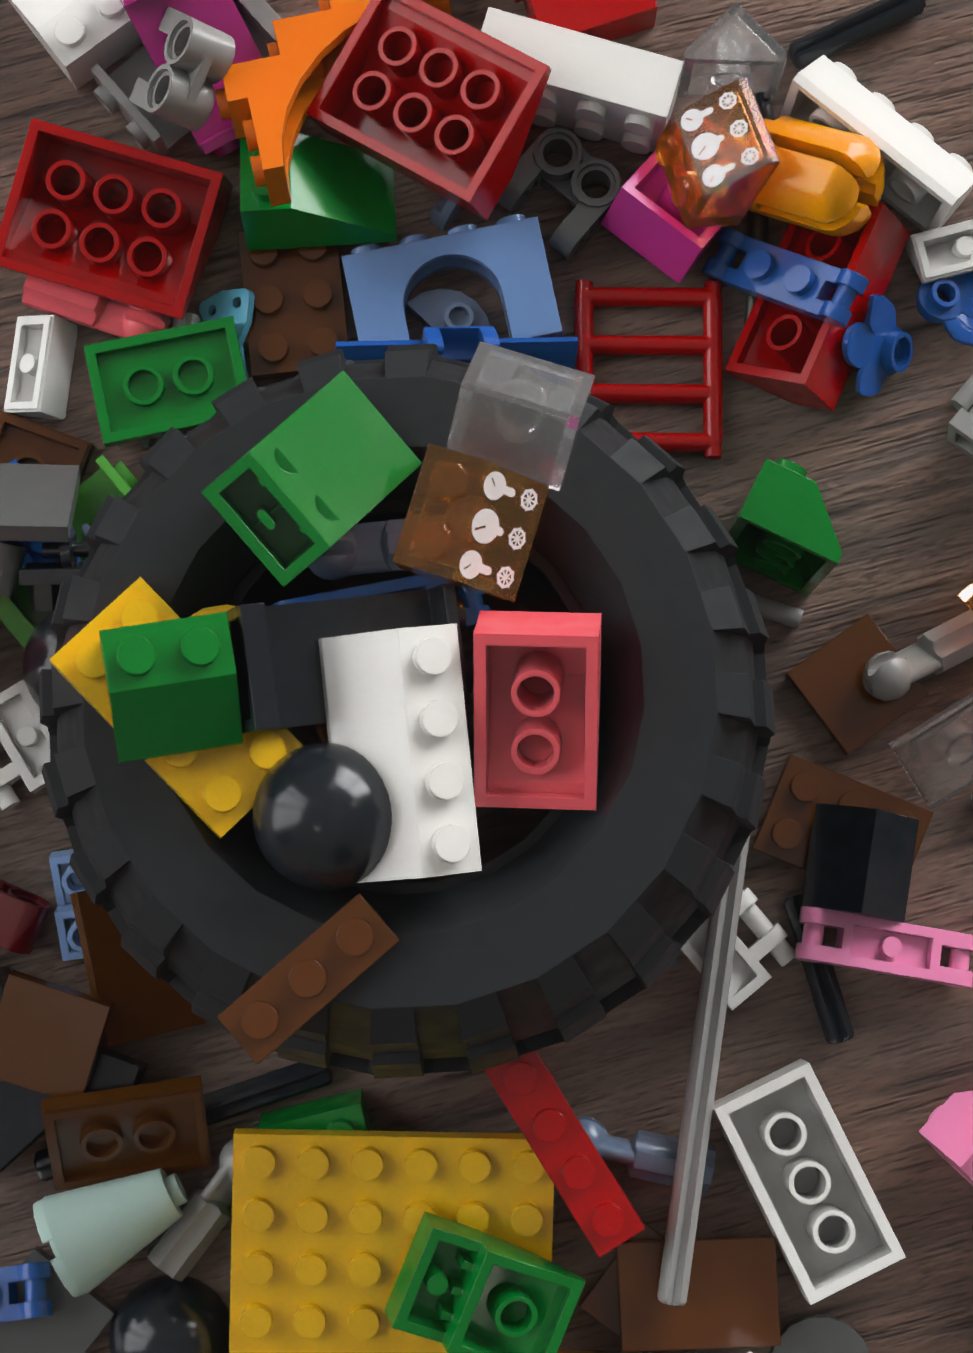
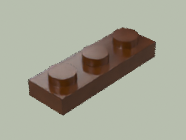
M359 893L219 1014L217 1018L255 1063L259 1064L394 947L400 939L362 894Z

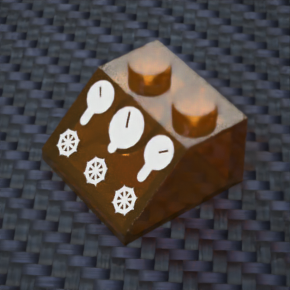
M747 78L736 79L673 113L655 144L657 161L663 167L671 188L672 201L678 207L686 228L739 225L780 163Z
M429 443L392 562L400 569L446 583H454V585L515 603L550 487L490 461Z

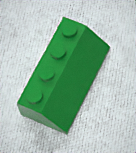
M766 458L728 530L729 535L738 547L735 553L736 563L808 597L839 563L843 553L816 481L805 477L807 471L797 463L783 458H778L777 462Z

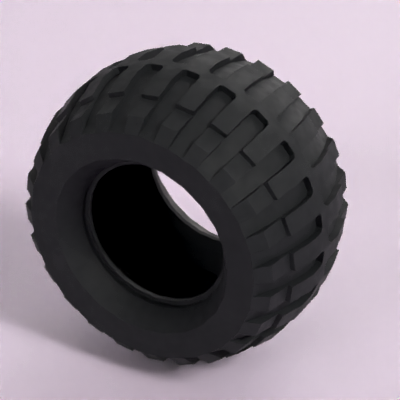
M436 344L387 346L385 359L352 361L345 359L343 350L340 348L296 362L299 374L282 382L266 387H257L251 376L212 401L216 413L209 420L185 435L178 429L175 430L172 426L139 462L145 472L134 487L123 498L117 495L113 498L108 495L85 536L84 541L91 547L79 574L73 575L72 580L65 577L62 579L50 627L51 630L57 633L55 654L140 576L180 618H187L203 608L226 604L238 606L264 602L265 606H272L279 601L317 594L338 581L323 580L314 575L307 567L283 587L201 492L344 370L422 463L358 523L478 513L485 508L491 509L497 514L499 527L503 528L504 533L502 536H496L487 544L481 543L482 564L492 569L490 575L484 574L485 578L497 583L496 574L501 570V566H509L514 571V581L507 589L533 612L602 613L596 811L551 809L524 840L482 866V871L460 873L431 882L391 884L364 882L337 890H315L303 887L283 877L265 859L255 838L252 819L253 808L220 839L144 760L119 764L114 729L53 665L51 669H41L39 674L40 723L48 727L50 735V762L44 763L41 772L55 818L63 819L74 853L71 854L69 865L94 905H101L122 935L120 946L155 979L162 978L192 1005V1013L228 1031L217 1016L357 894L361 893L398 936L400 941L274 1050L278 1053V1058L322 1068L332 1066L374 1075V1079L421 1077L428 1073L472 1071L473 1074L517 1060L519 1056L557 1043H567L606 1018V1014L640 991L649 989L681 953L679 950L710 916H714L735 874L733 871L734 865L751 832L757 829L766 781L762 776L771 737L776 734L773 686L766 682L764 651L765 643L768 641L769 636L755 595L744 587L735 559L738 547L713 509L706 505L700 506L684 481L683 475L686 469L651 438L643 435L638 440L618 423L613 416L614 406L567 383L563 390L560 388L555 389L529 374L530 364L482 353H479L478 359H473L472 363L447 359L438 355ZM491 472H500L506 480V486L515 490V496L509 497L503 494L497 500H490L484 493L486 477ZM533 488L536 494H538V504L533 508V511L528 510L525 512V509L520 506V496H522L525 489ZM513 527H521L526 532V542L521 549L513 551V548L508 545V535L512 532Z

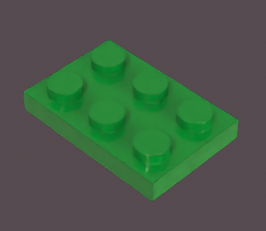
M233 316L83 346L102 440L106 448L161 437L172 426L180 432L191 431L209 420L216 413L212 405L213 400L246 380Z

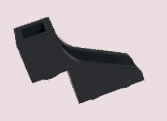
M100 1047L86 1093L140 1085L148 1063ZM0 1081V1173L45 1134L41 1099L54 1097L6 1081Z

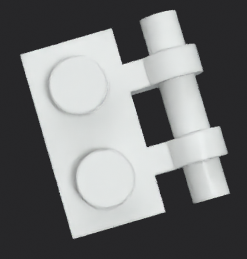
M24 679L0 693V742L12 761L5 767L0 768V808L2 812L20 803L12 788V785L17 780L22 778L29 791L34 794L46 787L41 771L44 763L50 762V735L48 727L40 723V707L30 695Z
M748 887L742 891L739 916L758 939L747 948L740 938L736 936L727 1006L732 1011L772 978L759 960L770 952L781 967H783L795 956V950L785 940L788 934L779 923L773 925L755 904L758 898ZM709 918L680 949L701 975Z

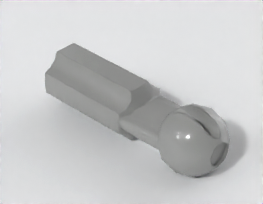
M973 608L917 637V642L898 652L888 650L875 653L865 663L862 674L863 685L867 692L873 697L886 702L900 699L910 690L911 684L931 673L939 675L972 658Z
M233 1138L224 1145L219 1155V1170L204 1189H193L188 1196V1202L181 1205L183 1216L160 1234L146 1251L148 1254L147 1258L172 1279L180 1282L185 1279L230 1220L228 1207L232 1203Z

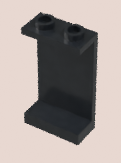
M454 583L441 584L427 590L265 606L264 602L243 604L226 611L237 672L242 734L327 723L318 639L350 634L457 623L465 705L470 704L469 693L472 692L474 687V672L471 661L468 657H464L461 633L466 628V611L462 599L456 597Z

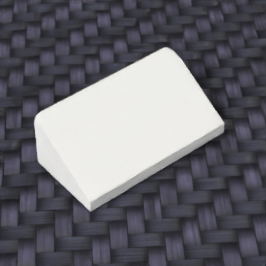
M973 219L909 236L905 248L922 284L973 272Z
M54 314L17 317L4 412L17 416L62 420L65 418L78 326L75 323Z

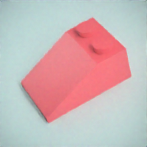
M480 610L473 633L475 807L596 811L602 613Z

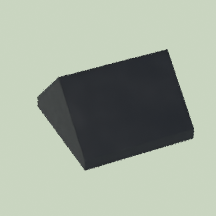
M816 803L800 905L904 922L919 820L875 808Z

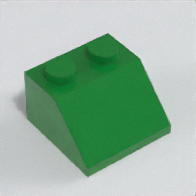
M227 612L99 630L100 648L119 764L243 744L237 672Z

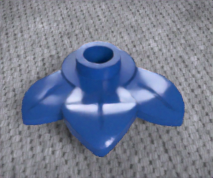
M973 272L926 284L920 283L916 291V307L919 314L929 322L942 323L950 338L963 345L973 346ZM937 292L941 293L947 302L942 301L938 297Z
M880 294L870 295L864 322H855L846 329L841 343L844 360L848 365L858 369L856 393L862 396L877 394L886 377L896 372L905 371L913 356L911 336L906 332H902L896 326L894 305L885 296Z

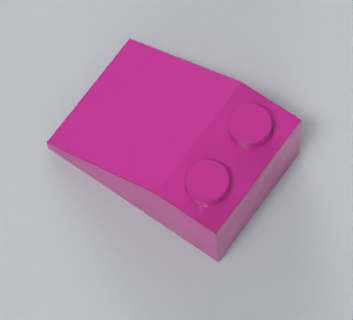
M708 116L703 117L700 127L693 131L684 130L680 122L621 187L600 224L680 284L743 205L738 192V185L746 187L747 166L740 162L745 145ZM710 132L717 136L724 135V140L720 142L719 149L713 157L699 160L693 156L691 150L692 143L700 134ZM706 146L703 147L698 155L702 153ZM729 163H735V168L725 173V177L719 185L708 187L703 183V172L710 165L719 164L724 167Z

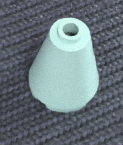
M162 1168L44 1196L43 1199L33 1204V1213L42 1243L44 1244L49 1241L56 1257L50 1260L55 1272L64 1287L76 1298L91 1292L183 1216L181 1205L188 1202V1197L176 1173L167 1176Z

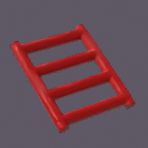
M577 280L575 282L574 337H577L579 342L574 372V387L608 404H703V433H630L638 440L643 435L651 438L667 453H704V459L720 460L722 458L723 444L722 282L719 280L704 282V287H593V281ZM594 307H703V336L594 335ZM594 355L703 356V384L593 383Z

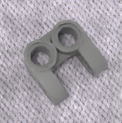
M167 6L158 30L168 34L164 48L166 64L159 66L149 81L138 77L129 101L156 116L188 130L197 131L207 122L215 102L213 84L221 81L232 65L235 56V41L232 36Z

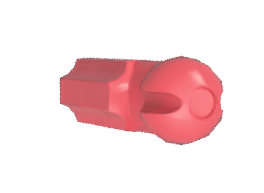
M27 275L23 285L22 303L24 306L50 315L54 314L70 322L93 330L97 329L120 338L170 329L172 327L169 316Z

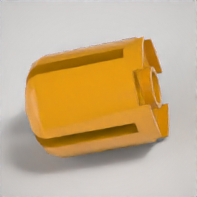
M787 115L775 120L765 118L752 131L742 153L746 148H753L755 146V149L760 151L759 159L754 165L747 166L746 187L738 185L741 202L749 211L830 236L843 237L858 232L871 218V211L868 205L878 207L884 191L886 177L884 158L880 154V149L869 137Z

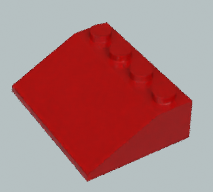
M370 0L306 114L329 135L481 218L488 220L513 177L550 76L551 68L422 0Z
M31 118L0 225V267L183 320L219 236L233 185L224 173Z

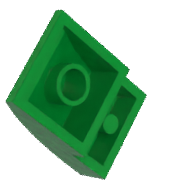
M424 1211L386 1305L385 1312L392 1328L441 1342L447 1353H557L585 1285V1280L569 1270L507 1241Z

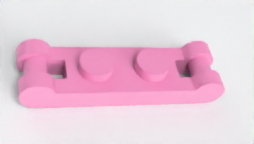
M802 906L800 909L799 923L804 924L802 943H796L794 959L934 982L951 987L972 988L973 972L969 971L970 955L973 953V935L824 908ZM825 927L837 929L835 947L822 945ZM942 948L950 950L948 967L940 966Z

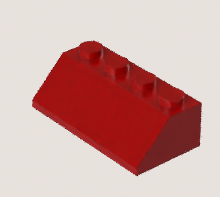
M879 203L878 207L868 205L871 211V218L860 231L843 237L826 235L789 223L779 246L780 248L840 269L847 268L866 277L870 282L863 295L856 296L849 309L852 312V316L845 329L756 298L725 371L790 403L834 411L852 370V366L848 365L843 358L841 347L843 335L846 329L853 323L864 322L870 295L880 294L884 296L910 236V232L884 203ZM834 288V290H833V292H832V294H831V296H830V298H829V301L832 300V298H833V296H834V294H835V292H836V290H837L836 288Z

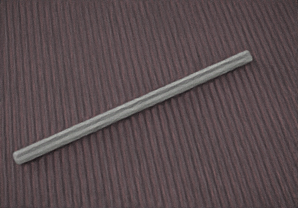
M750 836L734 865L733 871L735 874L714 916L709 917L657 1293L658 1300L667 1305L684 1306L687 1302Z

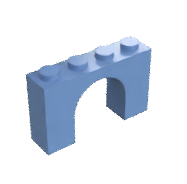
M522 214L509 215L499 219L496 222L497 225L477 228L474 224L460 225L450 229L448 235L429 238L426 234H415L401 239L399 245L380 248L377 244H366L352 249L349 255L341 256L358 340H410L406 324V303L409 301L410 296L416 287L427 277L437 272L451 269L470 271L481 276L492 285L499 295L503 306L509 338L562 337V326L538 216L526 219L525 215Z

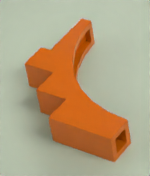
M318 0V12L272 21L276 42L267 43L269 57L232 64L223 78L225 88L215 90L221 120L232 119L236 139L246 137L249 152L259 150L260 155L250 157L256 188L267 186L271 207L291 203L289 171L294 144L308 116L306 112L370 0ZM422 0L451 15L450 0Z

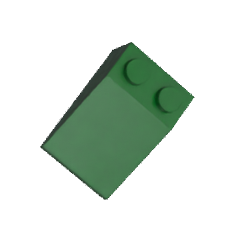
M299 133L294 144L289 171L291 203L271 207L267 186L256 188L250 157L260 155L259 150L249 152L246 137L240 138V213L248 251L397 241L394 170L353 147Z

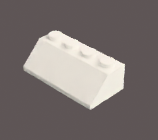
M822 55L798 72L792 79L780 117L787 115L869 137L880 149V154L883 156L885 163V187L881 198L922 231L942 227L973 189V169L963 157L955 153H947L934 142L932 134L925 127L915 122L909 123L895 112L894 105L887 97L878 92L871 93L857 82L855 74L845 64L841 62L833 63L826 56Z
M457 623L396 628L318 639L328 743L349 747L365 757L382 778L391 804L392 826L385 853L374 870L357 883L417 879L482 871Z

